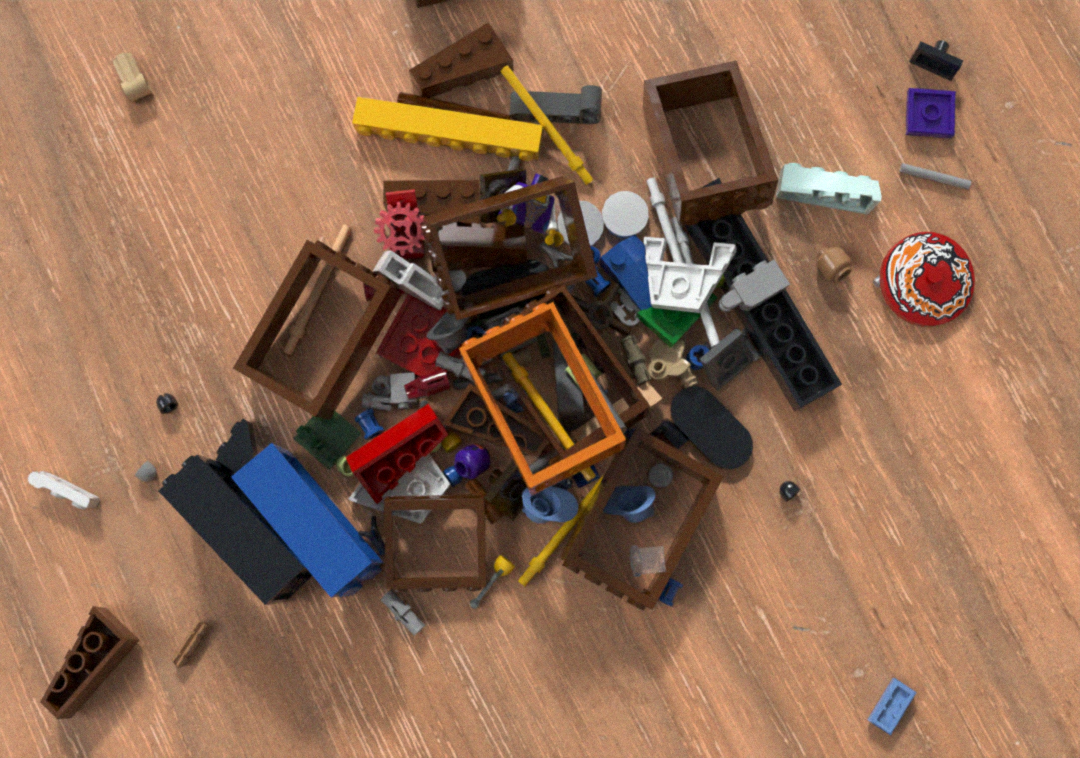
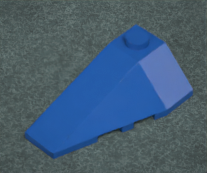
M633 235L619 242L600 258L599 265L613 282L621 286L620 288L625 291L641 311L652 307L648 282L649 275L645 257V246L637 235Z

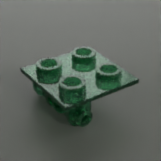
M335 411L330 420L313 416L305 426L301 425L296 430L298 434L293 439L330 470L362 433Z

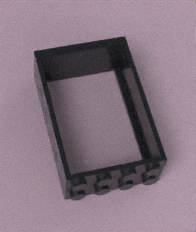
M198 454L195 457L193 455L188 457L181 466L183 468L177 474L169 475L162 482L163 487L158 492L264 605L287 602L313 575L231 478L234 474L226 466L216 460Z

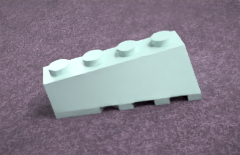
M798 163L784 164L780 171L776 198L867 215L879 204L882 197L879 182L871 180L869 176H848V173L842 171L826 172L825 169L820 167L804 168Z

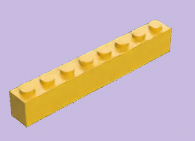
M357 97L352 120L355 131L363 136L375 134L381 135L382 138L388 140L401 138L408 143L420 141L426 142L433 147L446 145L450 146L451 149L459 151L464 148L471 149L478 154L491 152L503 158L519 156V159L523 161L539 160L543 138V125Z

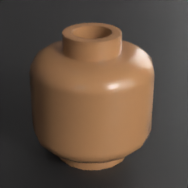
M825 247L819 252L816 266L828 281L836 280L840 282L851 273L852 260L841 247Z

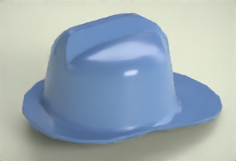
M617 486L603 511L607 514L621 515L631 523L641 522L648 517L654 516L653 502L656 493L649 486Z
M549 487L531 496L528 488L523 491L522 512L535 523L544 524L549 521L567 522L573 519L578 512L576 498L565 489Z

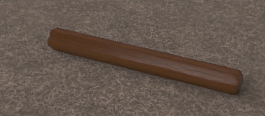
M399 92L397 103L511 120L509 114L405 92Z

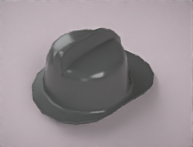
M447 311L427 333V338L435 340L446 354H450L467 339L466 323L471 316L456 320L453 314L449 315Z

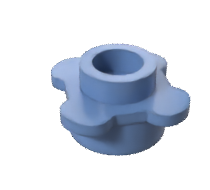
M512 392L504 394L503 399L507 403L505 407L515 413L524 411Z

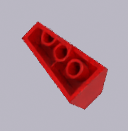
M428 403L345 458L352 473L378 505L383 500L382 496L389 489L393 490L399 484L398 480L407 471L410 473L416 467V462L422 456L426 457L449 434Z

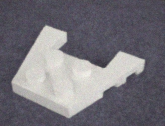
M644 237L652 307L701 313L735 255L736 245L714 243L709 265L664 262L663 257L667 244L665 238Z
M428 454L426 457L422 456L416 462V467L410 473L407 471L398 480L399 484L393 490L389 489L382 496L383 500L378 505L361 483L349 497V500L384 512V499L386 496L444 495L451 484L432 456ZM393 510V515L422 524L432 510Z

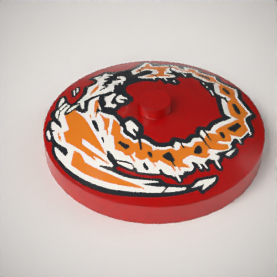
M919 232L901 239L887 252L880 269V287L887 305L899 318L916 326L933 327L954 320L967 308L974 292L975 275L967 253L957 242L940 233Z

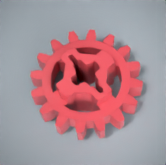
M397 202L396 208L389 204L387 206L388 212L381 210L379 213L382 219L376 218L375 224L380 226L374 229V233L380 234L377 237V242L384 241V250L388 247L392 248L391 251L396 253V250H400L401 256H404L407 249L412 254L414 253V245L418 248L422 246L419 239L425 240L421 232V225H423L421 223L423 222L424 215L417 216L419 209L410 210V203H407L405 208L401 207L400 202ZM396 214H404L405 216L396 217L395 215H396ZM413 222H415L417 226L416 234H414V231L411 229ZM385 223L387 224V227L390 228V233L388 236L386 235L384 229ZM397 226H405V232L402 230L397 232ZM398 241H405V242H407V243H402V244H400V243H397V242H398Z

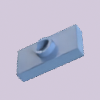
M892 678L867 720L891 735L917 692L896 678Z

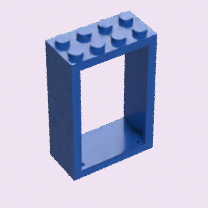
M271 443L231 476L331 598L353 596L363 587L361 583L364 580L373 579L382 571L380 566L384 562L366 540L358 535L356 528L292 452Z

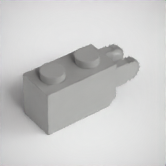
M764 260L753 267L754 272L748 275L744 272L732 280L733 284L729 288L730 292L724 295V297L722 296L718 307L723 312L730 311L737 306L741 310L750 311L784 291L790 283L775 260L769 263Z

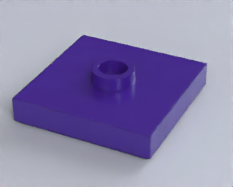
M909 88L907 90L905 135L953 138L955 136L956 91Z

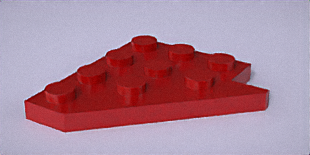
M408 294L378 347L376 355L411 373H415L418 377L440 371L442 368L435 366L436 360L441 351L445 352L438 346L435 340L427 338V333L447 312V309L443 306L441 310H438ZM462 344L448 355L461 360L462 356L459 348L463 347Z

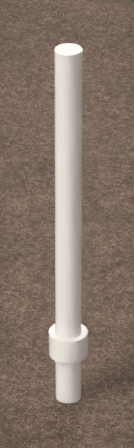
M649 178L646 182L651 194L650 201L652 207L656 208L672 259L675 263H684L665 208L666 201L664 195L660 193L656 179Z
M673 217L670 219L683 261L686 264H694L688 246L689 239L687 233L683 231L682 225H678L677 218ZM706 302L700 314L711 348H713L720 341Z

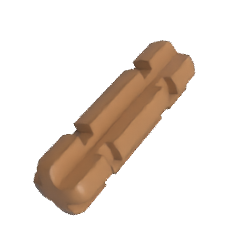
M201 620L196 621L192 627L193 631L188 633L180 645V651L176 652L171 659L176 666L183 667L189 660L188 656L192 655L202 640L201 636L205 635L209 629L205 622Z

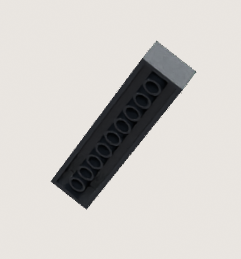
M717 178L701 188L722 184L720 178ZM741 214L722 216L717 220L708 219L699 221L694 225H685L708 265L714 243L736 245V253L723 273L725 279L721 288L725 295L730 292L729 288L733 284L732 280L744 272L746 275L754 272L753 267L764 260L769 263ZM786 289L750 311L741 310L739 306L734 308L794 412L842 385Z

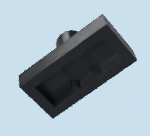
M940 40L936 42L934 47L920 41L909 62L951 81L961 68L963 60L948 54L949 44L946 41Z

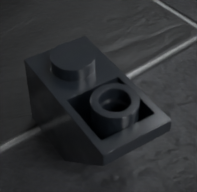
M245 419L235 423L230 432L232 434L227 443L223 442L217 450L218 456L215 459L235 473L258 455L253 424Z

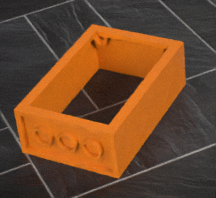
M553 302L548 305L542 303L533 308L532 313L525 316L522 314L517 315L509 321V324L501 328L500 326H495L489 329L485 336L479 339L476 337L471 338L462 344L463 347L459 348L462 359L531 496L624 450L626 443L619 425ZM544 332H551L606 438L533 475L479 368L483 365V362Z

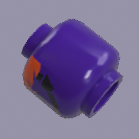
M477 443L469 444L455 455L454 467L456 472L462 477L475 479L490 468L491 461L488 450Z

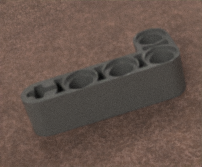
M584 86L581 88V94L527 91L550 122L596 124L600 122L602 88L599 86ZM516 91L510 94L509 112L511 119L538 122Z
M570 333V335L573 337L574 341L576 342L577 348H578L577 334H576V333ZM552 336L558 421L565 431L576 430L584 424L582 391L565 370L568 364Z

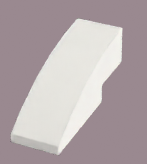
M391 250L384 251L372 272L387 278L397 285L399 289L441 310L443 307L441 295H444V291L438 286L436 278L416 264H410Z

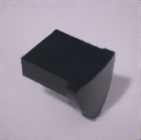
M665 418L650 433V435L657 437L662 432L678 450L688 441L686 436L668 418Z

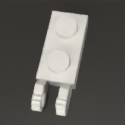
M35 471L28 475L29 484L34 485L38 489L48 488L51 490V495L60 499H65L66 497L73 501V506L79 509L86 510V508L97 507L100 501L98 496L51 473Z

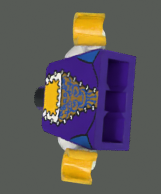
M535 173L531 185L547 181L548 178ZM518 182L516 185L511 187L506 192H510L530 185ZM542 196L502 208L499 211L497 220L499 222L506 220V227L518 223L545 235L547 233L549 234L545 238L547 245H551L555 241V247H558L564 242V237L558 232L554 196Z

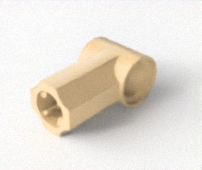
M131 53L117 55L113 63L122 80V89L129 101L132 103L153 93L143 73L141 74Z

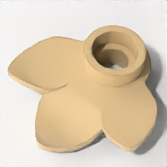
M661 339L655 341L649 352L651 363L648 368L649 374L653 379L663 381L670 376L678 377L689 369L690 363L682 359L685 350V342L683 340H678L672 348ZM663 365L662 369L657 371V369Z

